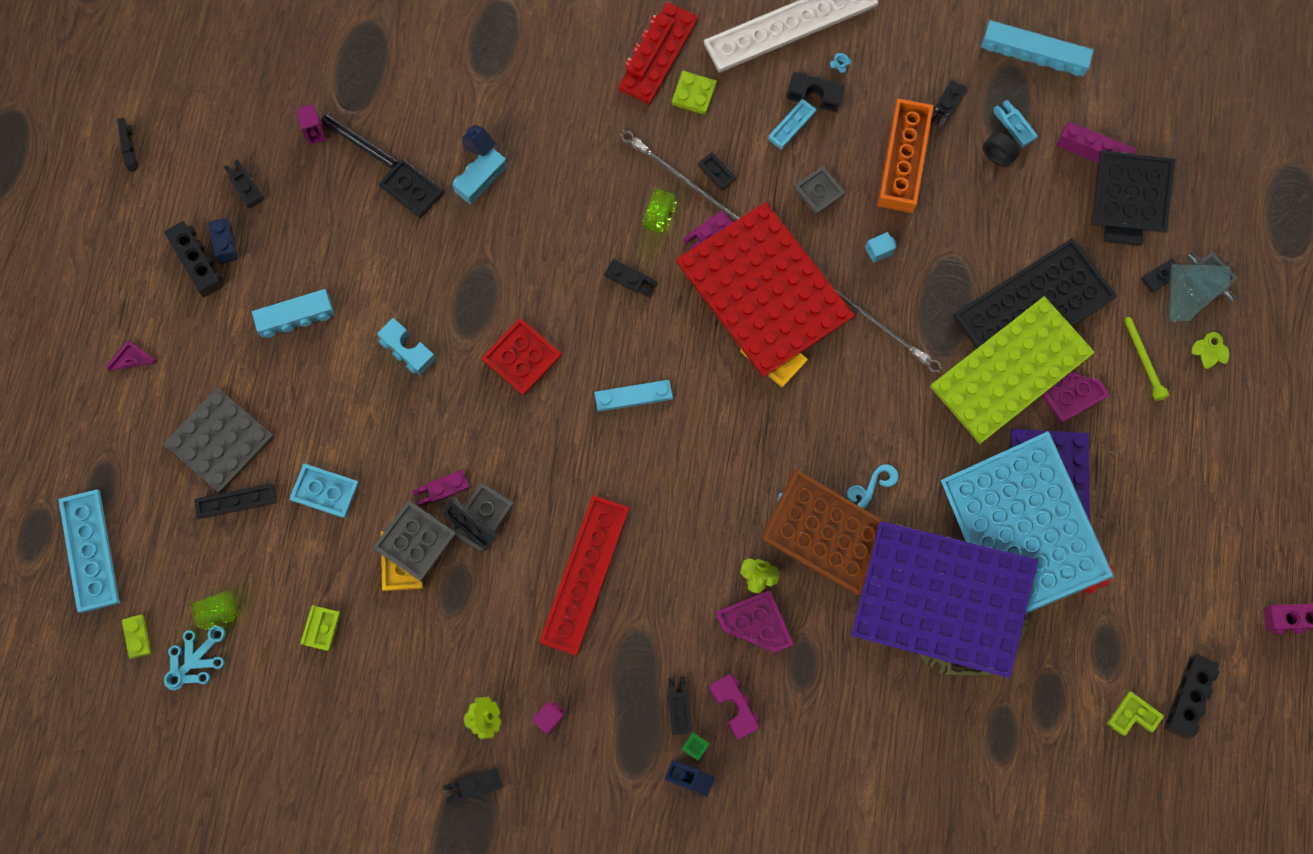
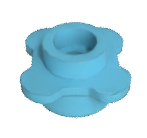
M837 53L830 66L831 68L838 69L840 73H845L847 66L851 64V59L845 54Z

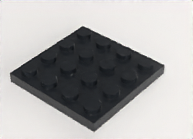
M1101 150L1099 153L1091 225L1166 233L1175 159Z

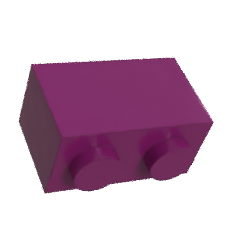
M314 104L296 109L301 129L308 144L312 145L326 141L323 126Z
M547 702L532 721L550 736L565 719L563 715L564 710L556 702L553 704Z

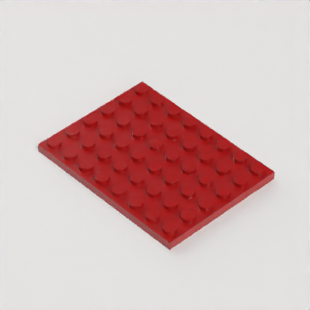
M767 202L676 259L677 265L763 378L852 320L855 316Z

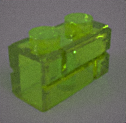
M657 188L654 189L642 220L643 228L654 230L661 234L665 228H669L672 219L669 218L670 213L675 212L678 203L675 201V194L664 192Z
M230 590L190 603L196 626L204 630L210 629L215 626V623L223 621V623L235 620V616L240 614L235 596Z

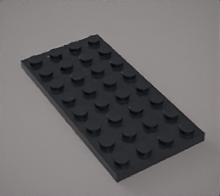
M1071 238L954 313L953 318L977 349L1044 296L1073 327L1116 299L1117 294L1075 240Z

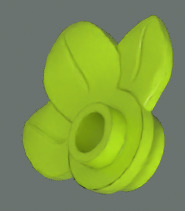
M1217 332L1206 334L1203 340L1196 341L1192 347L1191 354L1201 355V361L1205 369L1211 368L1218 361L1227 364L1229 360V350L1223 344L1222 336ZM1212 338L1216 339L1215 345L1211 343Z

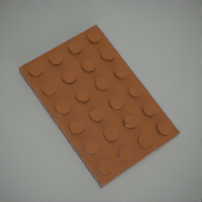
M796 469L793 470L760 540L855 595H861L879 523L883 520Z

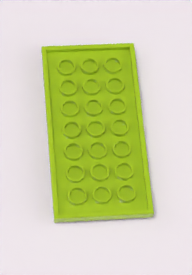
M1044 296L932 383L930 387L977 442L981 444L1095 352Z

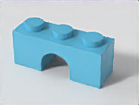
M394 318L377 333L380 339L378 342L385 349L389 347L393 351L392 355L398 361L403 360L407 364L406 368L413 374L416 372L421 376L436 361L434 354L421 342L412 349L403 347V342L409 337V334Z

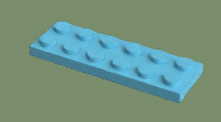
M97 489L58 499L77 612L84 613L120 604L100 491Z

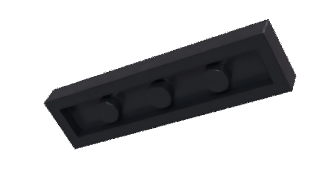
M272 483L194 499L198 519L277 504L275 488Z

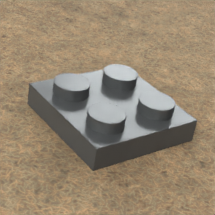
M821 166L798 182L793 188L815 215H818L845 196L844 190L824 166Z

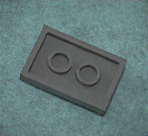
M480 483L465 506L496 532L514 503L483 483ZM453 523L450 529L456 533V537L482 553L484 549Z

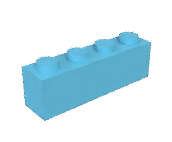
M325 289L252 311L257 332L262 338H270L280 332H290L296 327H306L311 325L312 322L326 321L330 317L335 316L329 295Z

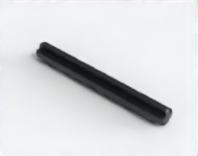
M324 114L321 118L322 124L391 169L398 163L396 158L330 115Z

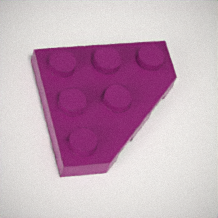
M1070 372L1042 396L1060 424L1106 399L1110 394L1100 379L1081 376V374Z
M770 590L715 612L723 632L776 653L794 645Z

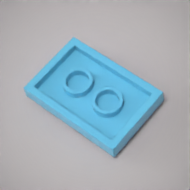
M303 464L289 500L346 519L359 482Z

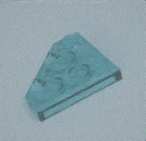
M1172 264L1170 269L1168 321H1190L1202 308L1230 285V266Z

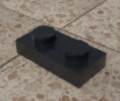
M712 152L698 162V167L721 191L736 181V177Z

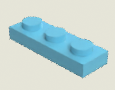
M802 99L768 136V140L782 150L816 113V109Z

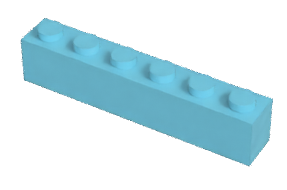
M991 20L986 27L981 48L987 51H995L1005 56L1016 57L1022 61H1030L1040 66L1051 67L1057 71H1065L1075 76L1083 77L1089 69L1093 49Z

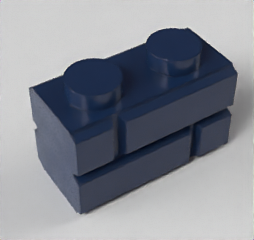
M222 218L208 222L214 254L219 263L223 264L238 260L233 229L228 219Z

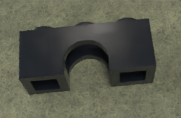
M793 71L786 99L800 102L802 99L804 100L806 95L816 93L822 99L821 109L838 113L845 85H841L839 82H830L821 77L808 76L803 72L797 73Z

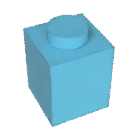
M887 232L868 240L865 248L871 260L875 263L893 255L896 249V242Z

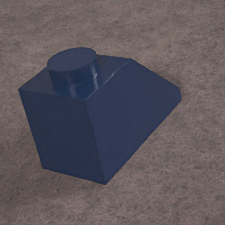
M477 125L470 127L462 137L464 150L483 157L496 144L487 131Z
M671 761L664 780L708 797L715 777L698 769Z

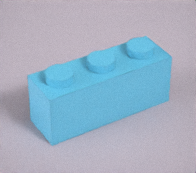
M493 148L484 157L478 155L474 162L468 164L466 171L454 179L452 184L454 192L471 205L507 168L506 158Z

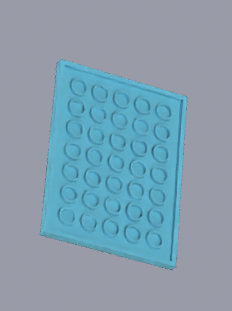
M1049 432L1043 433L941 480L966 542L1038 559L1026 613L1114 577Z

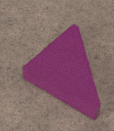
M128 340L105 368L111 371L155 364L157 361Z

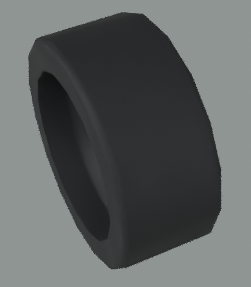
M993 133L983 144L985 155L998 166L1009 167L1019 156L1018 146L1005 134Z

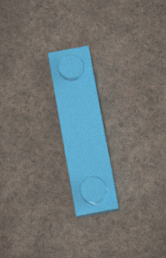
M670 380L595 392L598 412L673 400Z

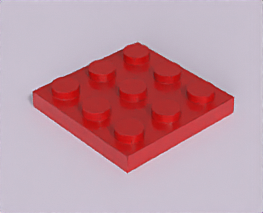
M519 318L481 359L524 396L561 358L562 353Z

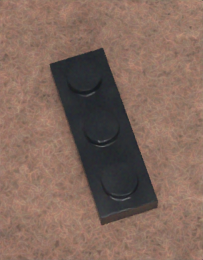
M452 498L443 511L447 518L485 551L496 540L498 534L457 498Z

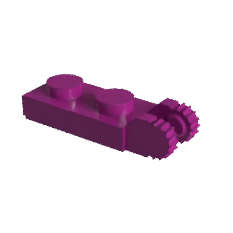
M722 210L694 229L682 241L684 244H687L697 238L699 241L690 247L689 250H691L733 222Z
M459 470L427 483L426 486L416 488L412 493L414 496H418L429 491L430 497L417 501V506L421 507L469 489V485L463 470Z

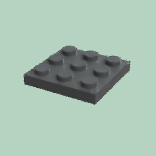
M408 500L372 548L422 582L456 536V533Z

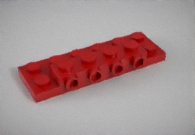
M667 2L657 16H652L649 23L651 27L649 30H644L641 37L643 41L641 44H636L633 50V58L627 59L625 64L626 73L618 86V90L650 105L695 27L699 16Z

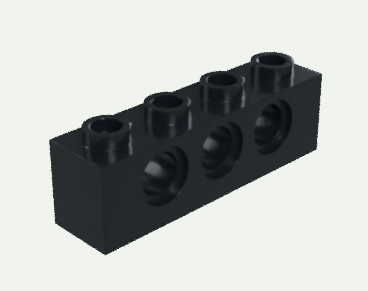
M182 221L164 231L203 298L223 288L220 282L223 278L218 270H213L212 265L214 263L210 256H205L203 253L206 249L200 240L196 241L194 236L197 234L192 225L187 226ZM190 241L188 245L183 246L185 242ZM195 256H199L197 260L192 261ZM207 271L206 275L201 276L202 272Z
M1199 654L1189 657L1163 729L1185 739L1193 738V736L1197 735L1199 731L1198 722L1206 711V700L1210 698L1213 692L1211 686L1219 675V663ZM1198 674L1203 678L1202 684L1197 680ZM1191 692H1193L1196 695L1195 702H1193L1190 698ZM1185 710L1190 715L1189 720H1186L1184 718L1183 714Z

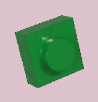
M692 733L681 750L699 761L709 743L695 733Z

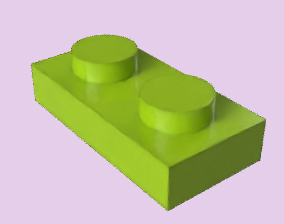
M141 614L123 619L122 624L129 659L151 654L144 615Z

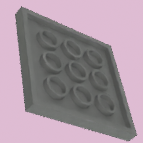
M217 387L163 444L221 494L274 436Z

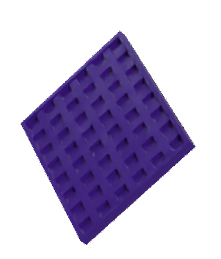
M880 521L851 636L1010 678L1038 559Z

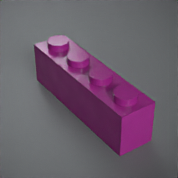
M1070 121L1066 123L1056 144L1060 148L1097 163L1099 162L1101 150L1135 154L1136 151L1134 147Z

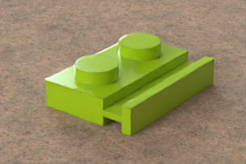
M312 605L300 644L330 652L341 613Z

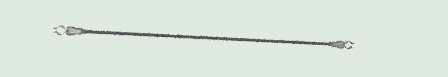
M624 131V134L632 135V141L625 140L623 134L620 133L625 143H631L635 150H639L643 154L654 158L735 220L740 219L654 155L643 144L642 140L636 137L633 138L632 132ZM835 290L842 300L907 347L912 355L918 358L920 363L929 365L930 371L938 372L939 374L940 371L931 369L930 363H928L929 361L939 364V369H942L943 367H941L938 360H931V356L928 353L910 346Z

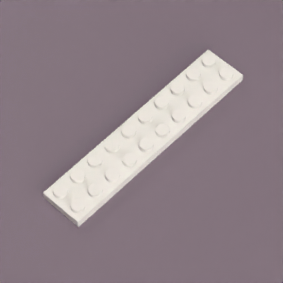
M799 0L705 39L704 45L720 73L875 8L879 2L877 0Z

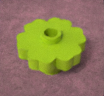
M760 559L744 560L740 571L742 576L748 579L747 588L754 593H762L766 585H776L780 576V571L777 567Z
M490 697L476 698L475 703L470 704L468 713L464 716L465 726L471 729L473 734H478L480 739L493 738L494 733L499 732L501 720L498 717L500 710L497 703L491 702Z

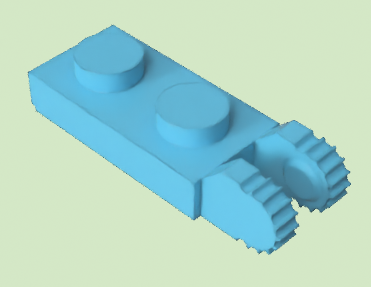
M1008 100L1003 102V108L1008 113L1007 115L999 106L994 107L995 115L1001 120L1021 148H1024L1038 138V135L1024 117Z

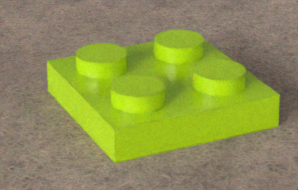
M682 71L672 99V105L706 115L717 81Z

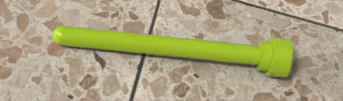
M1126 317L1124 322L1153 385V398L1155 401L1163 400L1169 397L1170 394L1167 388H1164L1163 385L1161 386L1132 318Z

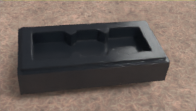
M1172 258L1144 275L1141 280L1150 292L1153 293L1181 276L1183 272Z

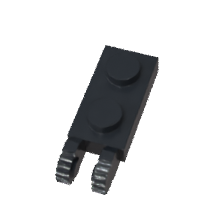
M951 79L934 108L931 122L936 119L939 113L944 116L939 122V126L943 127L947 119L952 115L967 87Z
M119 118L117 123L124 164L127 170L135 171L138 168V163L135 155L132 153L135 152L134 142L130 141V135H133L131 124H127L125 118Z
M237 159L234 162L237 169L240 170L239 172L233 174L228 165L224 168L246 206L250 209L265 199L246 169L242 167Z
M612 259L604 273V276L647 297H651L653 293L646 287L641 286L644 282L654 288L658 285V282L615 259Z
M680 677L682 693H674L673 678H668V700L672 735L692 733L685 677Z
M498 768L458 779L457 782L443 786V789L447 791L460 786L462 793L446 798L447 803L460 799H469L503 788Z

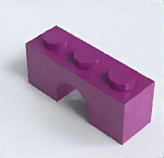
M731 674L710 684L708 688L717 705L724 701H731L736 705L738 710L737 716L728 721L727 724L738 741L758 730L760 721L755 712L751 713L749 710L750 702L745 694L741 695L738 689L741 686L737 678H732Z

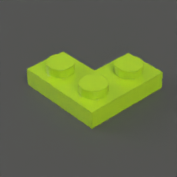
M1129 691L1106 724L1122 736H1126L1135 721L1152 733L1164 716Z

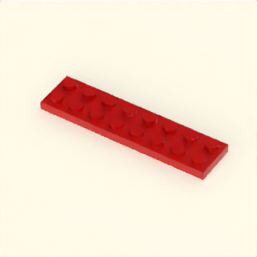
M592 495L542 632L540 644L577 656L629 507Z

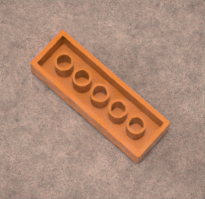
M897 99L893 110L879 189L878 207L913 213L917 205L933 105Z

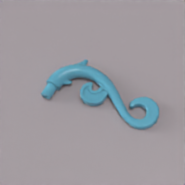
M887 464L879 466L874 471L867 490L865 491L859 485L852 486L846 492L847 499L856 503V496H860L861 500L857 505L865 509L872 499L878 475L883 471L887 472L889 480H879V484L884 487H892L898 481L897 470Z

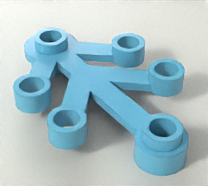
M211 627L208 631L209 638L194 654L193 648L197 635L191 630L184 632L185 663L180 669L179 657L182 655V649L176 645L169 648L170 671L164 677V684L168 689L178 690L186 683L206 685L210 682L211 677L206 672H201L198 675H186L190 669L213 667L219 670L224 667L225 661L221 657L200 660L215 643H220L225 639L226 631L222 627ZM218 631L221 632L220 638L215 637V634ZM192 633L193 638L187 640V635ZM175 648L178 649L177 655L172 654ZM216 660L221 661V665L218 667L215 666ZM202 675H206L207 677L206 681L201 682ZM174 677L178 678V682L176 684L172 683V679Z

